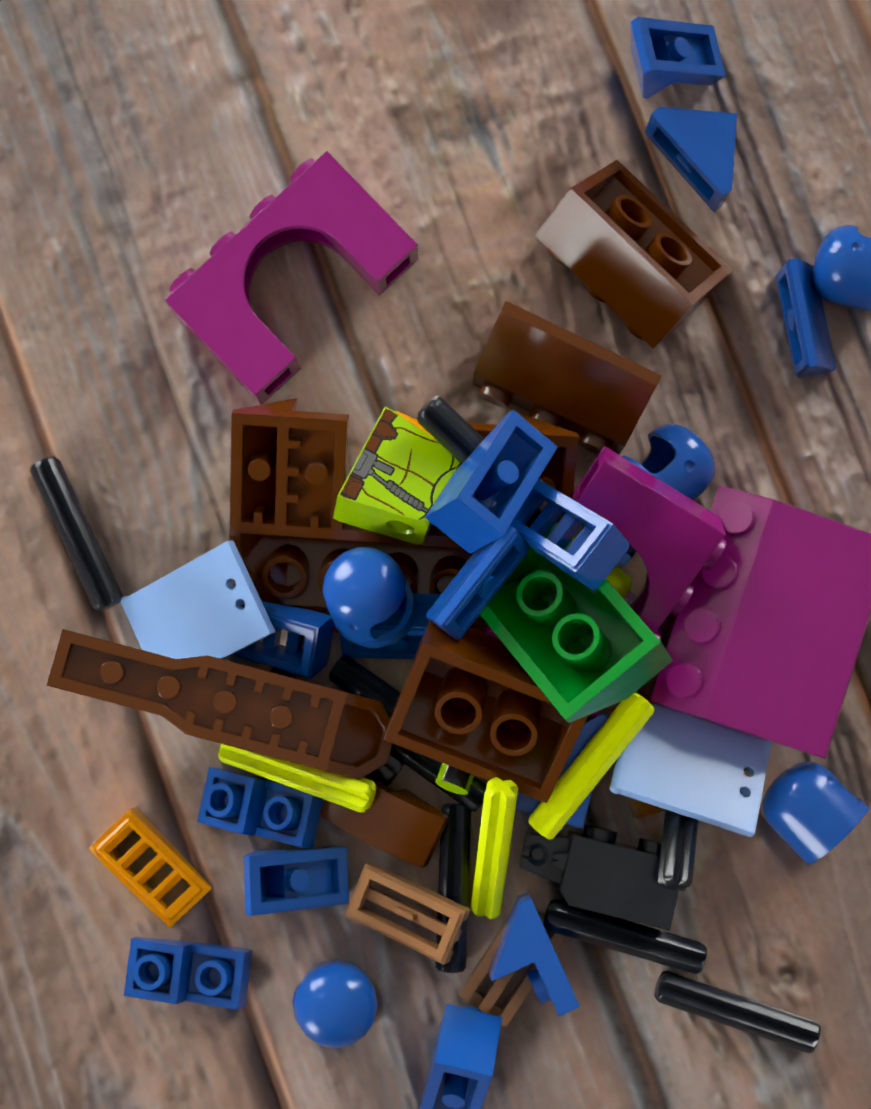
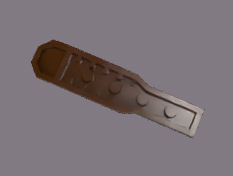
M62 629L46 685L160 715L186 735L356 779H361L386 764L392 747V743L383 740L390 717L381 701L208 655L175 659Z

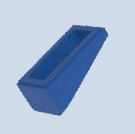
M539 479L510 524L519 532L529 547L592 590L600 587L628 551L630 545L613 523ZM546 501L548 503L532 525L530 527L525 526L542 502ZM562 513L565 514L562 517V519L558 522V524L555 526V528L551 531V533L548 535V537L544 538V536L548 533L551 527L559 519ZM580 527H584L565 551L564 548L570 542L573 536L577 533Z
M262 601L276 632L265 637L263 642L258 641L233 655L312 679L327 665L334 628L332 617L313 610ZM281 629L288 631L286 646L279 645ZM306 636L304 649H302L303 637Z

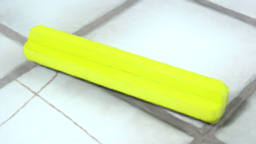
M635 692L629 698L621 701L557 781L548 802L541 801L529 816L528 822L532 828L549 840L555 838L653 715L655 708L648 700Z
M221 744L218 758L222 763L360 813L370 809L376 795V784L366 778L356 779L224 744Z
M498 777L492 778L487 782L484 793L471 900V910L477 917L485 915L490 920L495 919L501 913L518 787L512 780L502 781Z

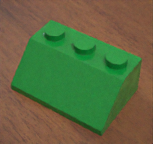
M555 522V524L551 527V529H550V530L548 531V533L544 536V538H547V537H548V535L551 533V531H552V530L555 528V526L558 524L557 522ZM572 539L570 540V542H569V543L566 545V547L564 548L565 551L567 550V548H568V547L571 545V543L573 542ZM529 547V552L480 613V616L568 723L629 698L673 661L661 641L607 579L604 580L598 589L592 590L531 547Z

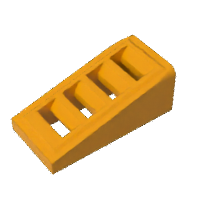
M138 807L129 809L88 848L112 874L169 928L173 927L212 889L211 885ZM135 831L141 839L122 856L115 848L129 834ZM151 847L157 855L137 873L131 864ZM167 862L174 871L153 890L146 881ZM183 878L191 886L168 906L162 897Z

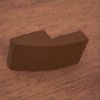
M369 774L363 778L372 780L376 784L377 790L372 806L365 812L360 813L324 800L320 816L360 840L421 868L428 865L450 819L449 816L407 789L394 791Z

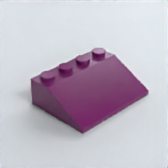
M719 485L711 512L721 517L726 534L723 537L726 540V546L715 565L709 570L702 567L690 584L693 586L692 595L684 609L677 615L666 649L673 661L659 672L650 701L747 735L826 759L871 615V533L771 498Z

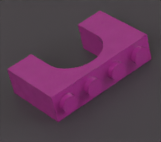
M328 151L322 154L316 161L310 158L300 164L292 173L289 179L291 184L276 198L273 195H269L262 199L250 213L251 221L236 234L231 231L223 235L212 246L209 252L211 257L196 271L191 268L180 274L169 288L171 294L164 299L175 316L260 405L265 403L301 369L297 358L256 316L251 308L250 285L252 277L258 265L268 254L283 245L293 242L306 241L327 246L338 253L379 296L418 261V244Z
M604 446L573 492V500L613 523L641 556L647 568L646 580L640 594L630 607L660 640L661 631L658 629L670 613L677 616L684 609L693 592V586L690 584L701 568L711 569L722 555L726 546V540L723 539L726 534L722 520L718 515ZM486 623L483 627V632L498 638ZM601 710L594 712L591 715L597 717Z

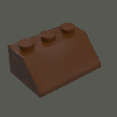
M615 160L570 188L535 234L547 247L548 253L554 260L566 265L585 283L588 292L595 299L606 303L625 321V325L631 334L644 340L653 349L668 337L733 271L722 258L618 160Z
M505 300L474 371L472 385L481 388L478 393L480 397L496 406L508 408L509 404L512 403L530 412L529 417L578 433L580 436L578 444L599 455L605 446L619 455L626 446L662 375Z
M429 620L383 740L488 781L496 777L502 781L512 780L517 785L519 793L547 803L588 715L568 723L499 638L470 627L463 637L456 641Z

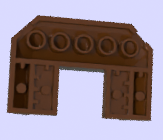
M297 398L234 409L232 411L229 541H234L261 601L313 610L330 615L323 596L324 576L331 563L343 552L357 547H372L388 553L401 567L412 593L442 594L473 553H468L433 524L423 543L413 544L333 519L337 496L346 481L349 414L297 411ZM520 414V416L558 446L540 475L539 480L573 499L579 441L578 433ZM468 423L484 439L497 426L495 424ZM562 513L556 522L558 523L565 514ZM479 615L470 627L483 632L486 622ZM334 624L333 632L340 633Z

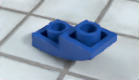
M209 767L197 822L243 835H256L301 848H313L323 799L266 778Z
M131 938L124 996L170 1004H179L187 1001L239 1010L246 1007L253 950L179 940Z

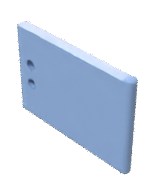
M233 540L226 541L130 596L122 597L120 602L141 649L175 659L207 655L225 659L276 632Z
M651 703L655 708L653 715L616 760L610 791L752 837L756 831L771 742ZM743 771H747L751 777H748Z

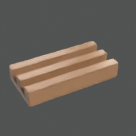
M369 862L364 865L345 916L444 965L451 960L454 952L452 948L454 943L459 940L462 932L460 928L463 921L467 920L471 909L378 864ZM372 881L450 917L448 923L372 887ZM365 899L441 935L440 943L438 944L363 907Z
M536 909L543 923L545 914ZM509 917L459 991L460 997L467 1002H472L483 1013L502 1017L501 1025L505 1028L533 988L527 972L537 968L535 963L530 964L502 1008L495 1002L516 971L495 980L485 996L477 991V988L489 972ZM550 932L549 939L556 952L566 936Z

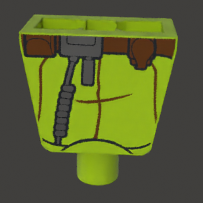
M384 407L337 496L333 519L413 544H422L432 526V523L425 517L453 473L459 468L460 462L436 439L395 411Z

